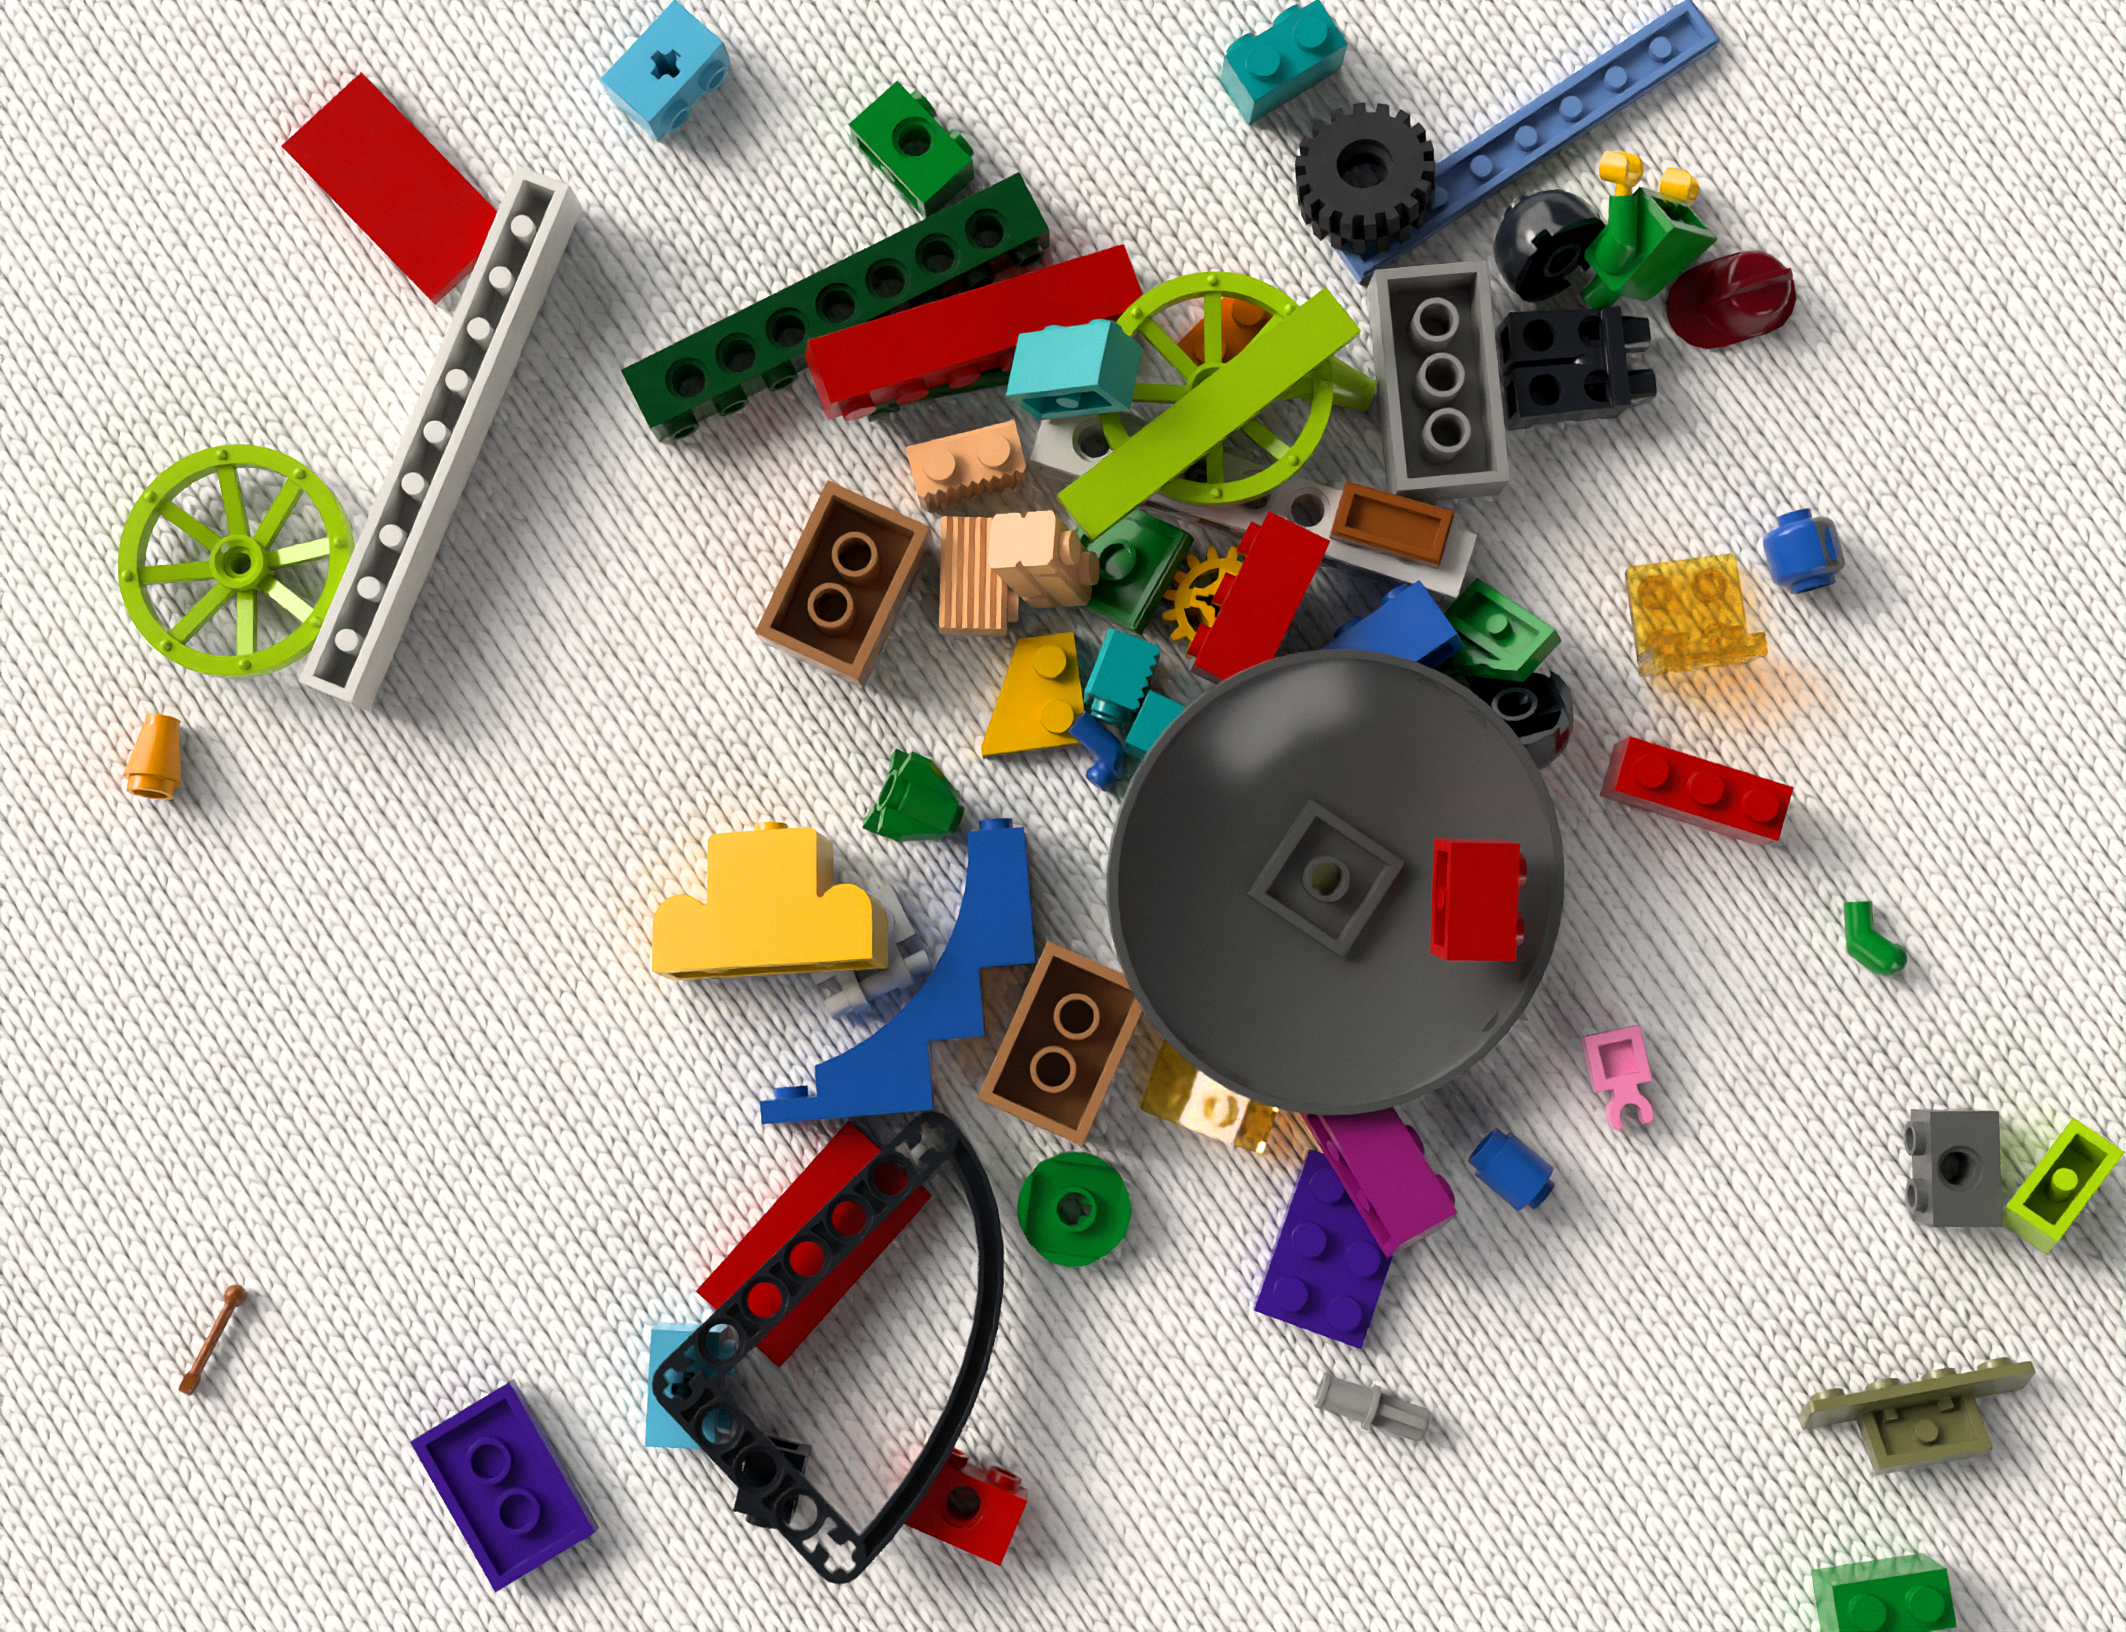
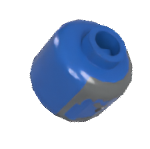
M1810 508L1796 510L1777 517L1779 527L1771 530L1763 539V547L1773 582L1780 587H1789L1792 595L1813 591L1836 583L1834 574H1837L1844 568L1845 557L1834 521L1823 516L1813 518Z

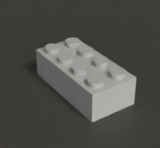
M1487 260L1376 269L1367 288L1387 492L1419 502L1499 495L1510 482Z

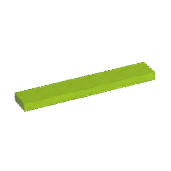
M1324 287L1057 494V500L1091 543H1093L1357 338L1361 329L1329 289Z

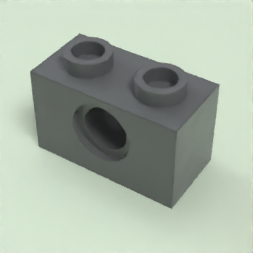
M1911 1109V1121L1906 1123L1904 1129V1144L1908 1155L1912 1156V1179L1907 1181L1905 1195L1907 1207L1913 1213L1914 1222L1932 1227H2003L1999 1111L1983 1109ZM1953 1153L1958 1159L1959 1170L1955 1178L1947 1182L1943 1177L1941 1166L1944 1158L1948 1154Z

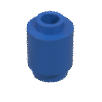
M1497 1127L1482 1139L1468 1158V1163L1477 1169L1475 1176L1516 1211L1523 1209L1526 1205L1533 1210L1536 1209L1549 1196L1555 1186V1183L1549 1179L1554 1168L1512 1132L1505 1135Z

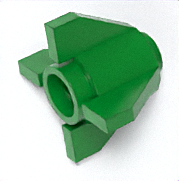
M895 749L890 759L889 776L881 789L877 804H874L863 820L862 828L897 842L921 840L939 842L945 834L952 836L958 829L965 810L964 805L959 804L960 792L952 786L933 760L913 751L908 754Z

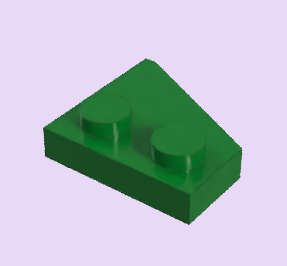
M1476 578L1444 612L1445 617L1458 633L1465 648L1434 668V670L1446 674L1524 682L1562 640L1556 629L1479 578Z

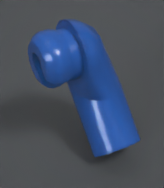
M1084 711L1071 725L1068 733L1093 754L1095 763L1087 770L1086 778L1096 788L1106 792L1113 787L1116 780L1121 781L1125 775L1126 767L1123 748L1120 741L1087 711Z

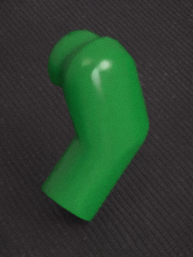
M1872 901L1844 902L1845 939L1848 954L1873 974L1890 976L1903 970L1907 964V953L1900 944L1892 943L1874 930Z

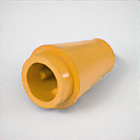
M161 714L146 715L145 723L141 728L123 773V777L128 780L126 788L128 793L149 799H173L175 788L181 786L179 731L181 721L179 719Z

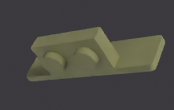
M2001 1357L1983 1362L1977 1366L1976 1371L1957 1374L1955 1368H1941L1924 1374L1921 1377L1922 1381L1901 1384L1898 1378H1887L1867 1385L1866 1391L1845 1395L1844 1390L1841 1388L1828 1389L1812 1395L1810 1402L1806 1403L1798 1419L1803 1430L1857 1420L1875 1475L1988 1455L1993 1447L1975 1398L2023 1389L2036 1371L2032 1361L2013 1364L2011 1358Z

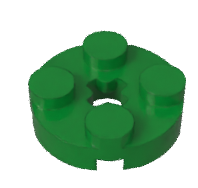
M1065 1151L1040 1161L1026 1177L1019 1193L1017 1215L1019 1225L1029 1244L1042 1257L1058 1265L1081 1267L1100 1260L1101 1257L1108 1255L1121 1242L1129 1226L1131 1202L1119 1172L1111 1167L1103 1158L1083 1151ZM1071 1192L1081 1193L1082 1203L1091 1206L1089 1215H1080L1077 1224L1066 1223V1213L1057 1210L1058 1202L1067 1201Z

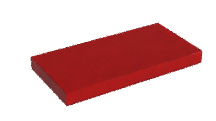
M362 72L281 145L297 164L434 305L474 269L497 215L496 209Z
M848 1120L701 1284L696 1292L717 1310L856 1176L882 1148L851 1120ZM885 1162L875 1171V1185L884 1194H897L907 1185V1172L896 1162ZM922 1185L915 1190L756 1347L780 1368L933 1195ZM844 1202L837 1206L833 1213V1225L841 1234H857L865 1226L866 1213L859 1204ZM801 1243L795 1247L791 1254V1266L799 1275L812 1276L822 1268L824 1253L815 1243ZM759 1284L749 1294V1307L758 1317H771L781 1307V1292L773 1284Z

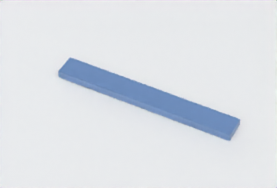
M1684 0L1435 165V191L1432 211L1426 210V222L1420 230L1410 224V239L1400 245L1396 237H1392L1389 239V250L1379 253L1377 252L1376 243L1366 244V254H1353V243L1345 242L1342 251L1335 249V251L1358 284H1361L1373 276L1376 269L1385 268L1714 50L1721 40L1692 0Z

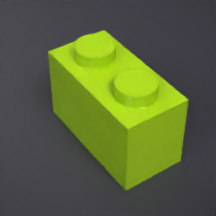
M2073 1117L2002 1211V1224L2048 1255L2125 1151Z

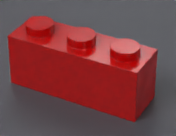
M1268 511L1262 525L1251 521L1236 550L1237 553L1246 556L1237 576L1228 572L1225 573L1211 603L1221 607L1212 627L1204 623L1200 624L1186 652L1196 658L1190 672L1217 685L1237 672L1263 661L1273 659L1331 541Z
M1630 736L1615 743L1599 796L1761 846L1779 841L1794 787Z

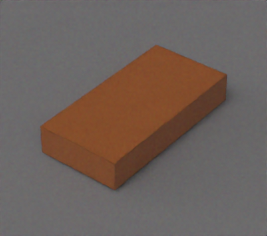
M1346 481L1342 489L1329 538L1438 569L1455 512Z

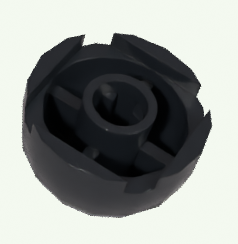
M1554 189L1536 192L1530 196H1522L1507 208L1504 219L1498 227L1493 246L1496 265L1508 287L1518 294L1523 301L1531 303L1546 300L1572 285L1563 277L1572 273L1579 265L1587 272L1591 265L1584 257L1585 250L1606 225L1601 220L1599 213L1589 203L1573 193Z
M1549 670L1550 677L1544 674L1533 672L1524 682L1475 677L1471 681L1472 690L1470 691L1487 703L1511 727L1530 753L1538 770L1549 766L1561 755L1572 734L1574 717L1570 688L1558 674Z

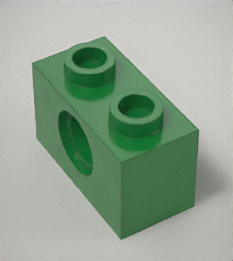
M896 81L848 125L855 147L925 219L937 213L974 179L973 160L971 158L974 152L959 132L951 129L947 133L936 122L934 118L937 116V113L923 94L918 90H914L910 94ZM912 140H923L930 145L929 149L920 156H910L902 151L903 147Z

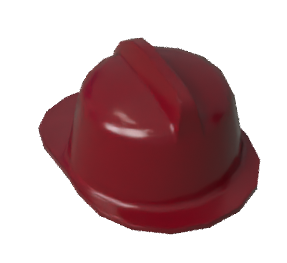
M1759 250L1738 252L1699 264L1682 273L1671 286L1666 301L1668 322L1678 337L1689 345L1703 349L1723 348L1769 334L1782 327L1793 314L1796 291L1794 280L1792 279V269L1786 268L1773 255Z

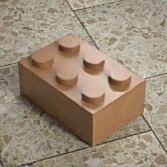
M827 480L755 630V634L764 644L863 689L934 540L930 527Z
M1047 941L977 1099L1083 1146L1143 1011L1130 990L1125 975Z

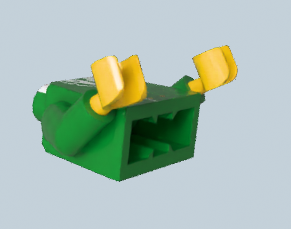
M1606 151L1603 154L1599 164V176L1604 181L1615 183L1616 189L1615 196H1609L1608 224L1585 250L1584 254L1586 261L1597 273L1580 291L1581 297L1592 309L1602 310L1604 307H1611L1621 296L1641 301L1652 299L1718 240L1689 206L1697 199L1700 186L1695 177L1691 176L1688 171L1672 167L1667 168L1662 176L1659 192L1639 187L1632 194V187H1635L1640 182L1645 171L1642 159L1635 154L1618 151V153Z

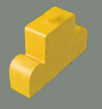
M760 822L754 825V831L711 835L708 839L707 903L705 904L689 895L679 894L669 897L661 903L654 915L652 972L672 981L888 968V918L885 908L879 900L856 885L843 883L834 886L833 843L812 827L788 828V825L782 822Z

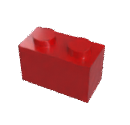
M1434 838L1430 954L1446 961L1516 962V947L1522 945L1525 933L1524 918L1522 913L1518 911L1519 888H1523L1527 877V863L1524 854L1520 853V843L1504 839Z

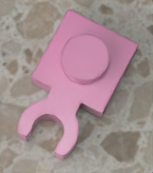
M1640 1025L1581 1036L1580 1039L1592 1091L1599 1093L1609 1090L1611 1098L1605 1107V1118L1608 1125L1616 1130L1623 1128L1620 1112L1629 1103L1636 1107L1640 1123L1652 1122L1653 1110L1651 1104L1644 1096L1639 1094L1637 1084L1653 1081Z

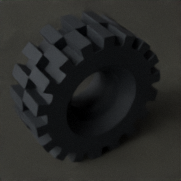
M1365 103L1353 104L1354 114L1345 116L1342 107L1330 112L1331 124L1327 126L1319 119L1312 126L1313 139L1304 135L1299 145L1300 156H1296L1295 159L1298 206L1301 208V216L1305 224L1312 223L1313 235L1322 241L1330 234L1332 248L1342 251L1345 242L1353 243V254H1366V244L1376 243L1377 252L1379 253L1389 250V239L1392 237H1396L1400 245L1410 239V224L1420 230L1426 222V210L1432 211L1435 191L1434 147L1431 140L1426 141V130L1419 122L1411 128L1410 114L1400 109L1394 118L1390 116L1389 105L1377 103L1376 112H1366ZM1363 163L1376 164L1387 171V177L1383 182L1369 188L1353 187L1347 184L1343 177L1348 169Z

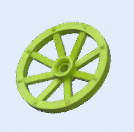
M1197 272L1168 280L1152 288L1130 305L1116 323L1132 339L1139 332L1187 382V385L1135 383L1132 402L1175 404L1225 365V363H1222L1221 297L1251 303L1273 315L1270 321L1244 349L1300 306L1274 286L1259 279L1232 272ZM1204 297L1205 363L1198 367L1152 318L1175 304ZM1330 359L1310 373L1311 378H1304L1277 399L1286 400L1312 397L1307 422L1302 433L1291 448L1255 418H1252L1238 429L1276 460V463L1254 476L1224 483L1223 442H1221L1206 454L1207 483L1176 477L1158 491L1157 494L1186 505L1213 508L1229 507L1262 498L1290 481L1300 472L1316 451L1329 420L1333 401V373ZM1119 412L1098 414L1100 425L1113 452L1130 437L1123 426Z
M251 444L215 446L192 453L165 469L148 485L134 504L125 523L119 544L118 580L120 592L127 612L138 631L151 646L171 661L195 672L213 677L228 679L258 677L281 670L311 652L353 554L355 543L348 516L341 502L326 482L311 469L296 459L267 447ZM237 468L267 470L288 478L252 538ZM216 472L219 478L230 532L229 536L223 538L172 502L185 488ZM305 491L317 507L323 519L328 537L269 551ZM162 515L210 550L209 561L145 566L149 539L159 517ZM329 557L326 583L314 608L273 577L274 570ZM251 559L250 569L242 574L243 564ZM216 579L217 583L169 631L160 620L151 603L147 585ZM263 590L303 623L282 641L257 652V592ZM237 592V656L206 654L187 646L186 644Z

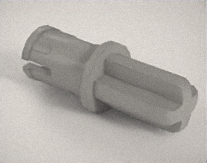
M1324 1372L1321 1377L1314 1399V1407L1318 1409L1323 1408L1361 1422V1428L1364 1430H1368L1370 1426L1417 1442L1423 1439L1429 1426L1430 1412L1426 1408L1381 1393V1387L1378 1385H1374L1372 1389L1331 1376L1327 1372Z

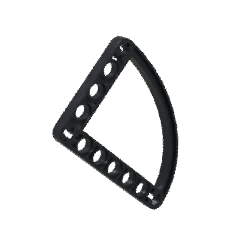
M934 1111L922 1113L914 1118L659 1365L653 1375L652 1390L658 1403L810 1566L829 1583L840 1585L850 1583L859 1577L895 1537L923 1500L951 1455L973 1410L988 1370L999 1327L1004 1289V1244L999 1210L988 1175L972 1145L954 1122L943 1113ZM925 1124L933 1129L940 1124L946 1130L942 1137L946 1147L941 1152L931 1147L918 1158V1161L926 1164L928 1167L921 1174H918L910 1159L902 1153L895 1151V1149L905 1142L911 1152L922 1139V1135L918 1131L922 1125ZM948 1159L965 1191L974 1222L978 1262L977 1293L972 1326L960 1369L947 1402L927 1442L901 1483L871 1522L859 1534L718 1383ZM892 1161L904 1167L908 1180L907 1185L902 1191L889 1195L878 1190L874 1182V1175L880 1165ZM844 1202H855L862 1206L866 1213L865 1226L857 1234H841L833 1225V1213L837 1206ZM801 1243H815L824 1253L822 1268L812 1276L799 1275L791 1266V1254L795 1247ZM762 1283L773 1284L779 1289L782 1296V1303L778 1312L766 1318L755 1315L751 1311L748 1302L752 1289ZM716 1325H730L739 1336L737 1351L727 1359L715 1358L706 1348L707 1334ZM694 1345L701 1360L717 1369V1372L708 1380L704 1370H700L689 1382L690 1388L694 1391L689 1398L682 1394L670 1398L665 1392L670 1384L669 1379L665 1375L670 1369L681 1373L694 1362L692 1358L685 1355ZM719 1408L729 1411L736 1420L734 1436L728 1442L721 1444L708 1440L703 1433L702 1427L706 1415L710 1411ZM759 1451L772 1456L777 1468L773 1481L766 1486L760 1487L747 1482L742 1470L747 1456ZM792 1496H808L816 1505V1520L806 1529H793L787 1525L783 1518L784 1504ZM827 1517H830L837 1524V1527L827 1532L830 1538L840 1546L847 1541H850L855 1546L851 1553V1559L855 1565L849 1570L841 1565L837 1566L834 1570L827 1567L826 1562L830 1557V1552L820 1540L812 1551L803 1542L819 1532Z

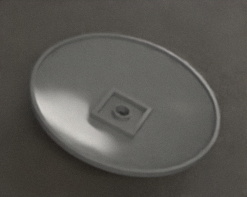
M1321 649L1292 653L1270 659L1235 673L1194 700L1162 731L1135 771L1118 809L1109 847L1106 901L1110 931L1117 958L1130 990L1144 1014L1160 1035L1188 1063L1211 1080L1232 1092L1263 1105L1297 1113L1353 1115L1383 1110L1407 1103L1439 1089L1465 1073L1485 1057L1510 1031L1528 1006L1541 983L1553 953L1562 915L1565 865L1562 838L1556 812L1544 779L1520 739L1487 703L1468 688L1445 674L1412 660L1387 653L1358 649ZM1434 838L1504 839L1520 843V853L1524 854L1527 863V877L1523 888H1519L1518 911L1522 913L1524 918L1525 933L1522 945L1516 947V962L1446 961L1430 954ZM1331 862L1336 866L1339 873L1338 884L1330 893L1318 894L1312 886V873L1318 865Z

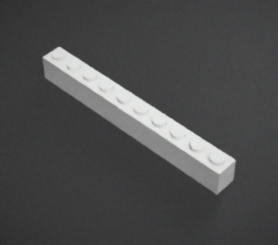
M517 165L299 678V683L365 710H371L582 210V205L570 185Z

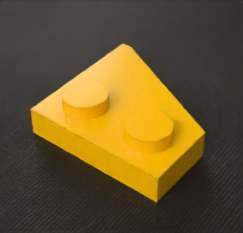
M1074 632L1018 639L981 745L983 758L1082 745L1068 733L1071 725L1084 712Z

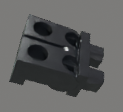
M1621 306L1604 307L1602 310L1571 309L1509 312L1497 328L1502 376H1508L1503 382L1508 431L1529 429L1532 425L1617 418L1627 408L1649 403L1657 395L1656 378L1653 369L1627 370L1626 354L1645 352L1650 347L1649 319L1645 317L1622 316Z

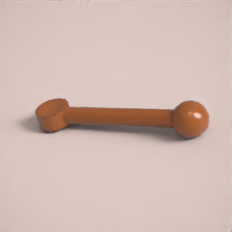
M231 1285L224 1291L225 1304L192 1368L182 1379L178 1391L190 1396L199 1385L201 1373L234 1309L242 1305L246 1300L247 1293L241 1285Z

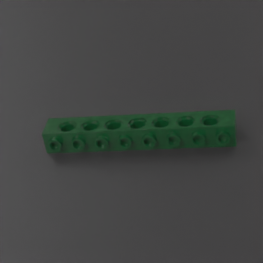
M1017 172L621 369V372L649 428L660 442L666 438H669L670 441H677L694 433L700 427L698 422L716 413L719 416H727L741 410L749 403L748 397L766 388L770 392H774L794 383L799 377L797 373L808 368L805 359L808 340L951 297L963 290L967 292L990 285L996 278L995 274L1013 265L1016 269H1022L1040 260L1045 254L1044 250L1050 247V231L1020 172ZM984 230H994L1003 237L1002 241L992 248H982L973 240L978 233ZM936 254L947 255L954 261L952 266L942 273L931 272L924 265L931 256ZM885 279H898L904 284L903 290L891 298L882 297L875 292L878 284ZM837 303H848L855 308L853 315L844 322L830 321L826 318L828 310ZM798 327L805 331L803 340L794 347H783L777 343L780 333L787 328ZM746 351L755 355V361L748 370L733 372L728 369L729 361L735 354ZM700 376L705 378V386L698 395L693 397L679 395L680 385L688 377Z

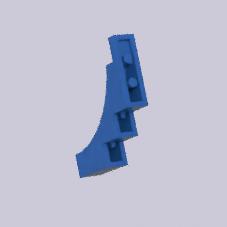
M999 818L979 821L980 831L967 832L968 865L962 903L948 944L931 975L913 999L876 1033L843 1054L815 1065L817 1095L808 1096V1085L774 1088V1099L760 1101L761 1124L923 1111L936 1108L931 1041L986 1036L981 979L982 968L1036 964L1024 827L1013 828L1012 818Z

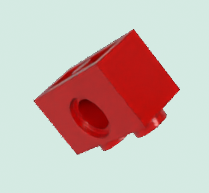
M954 1447L925 1497L904 1525L1001 1566L1027 1504L1028 1489L1020 1486L1022 1479L1006 1469L990 1466L987 1472L968 1464L969 1455ZM967 1486L977 1492L980 1504L972 1511L961 1512L950 1504L948 1494L957 1487Z

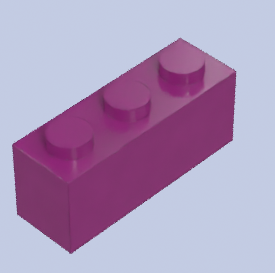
M1394 1107L1353 1115L1300 1113L1386 1258L1445 1227L1458 1213L1454 1206L1455 1196L1450 1185L1440 1174H1434L1423 1156L1425 1150L1421 1138L1413 1127L1403 1124Z

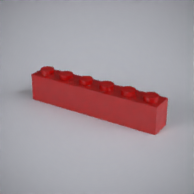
M1121 244L810 339L807 342L805 359L827 420L843 416L844 421H853L873 413L876 410L875 405L896 399L897 404H908L925 397L929 393V388L948 383L950 388L962 387L978 380L981 377L980 372L998 366L1001 367L1003 372L1011 371L1019 334L1042 331L1045 327L1051 325L1063 327L1085 325L1094 319H1107L1117 322L1128 307L1140 298L1143 293L1125 245Z

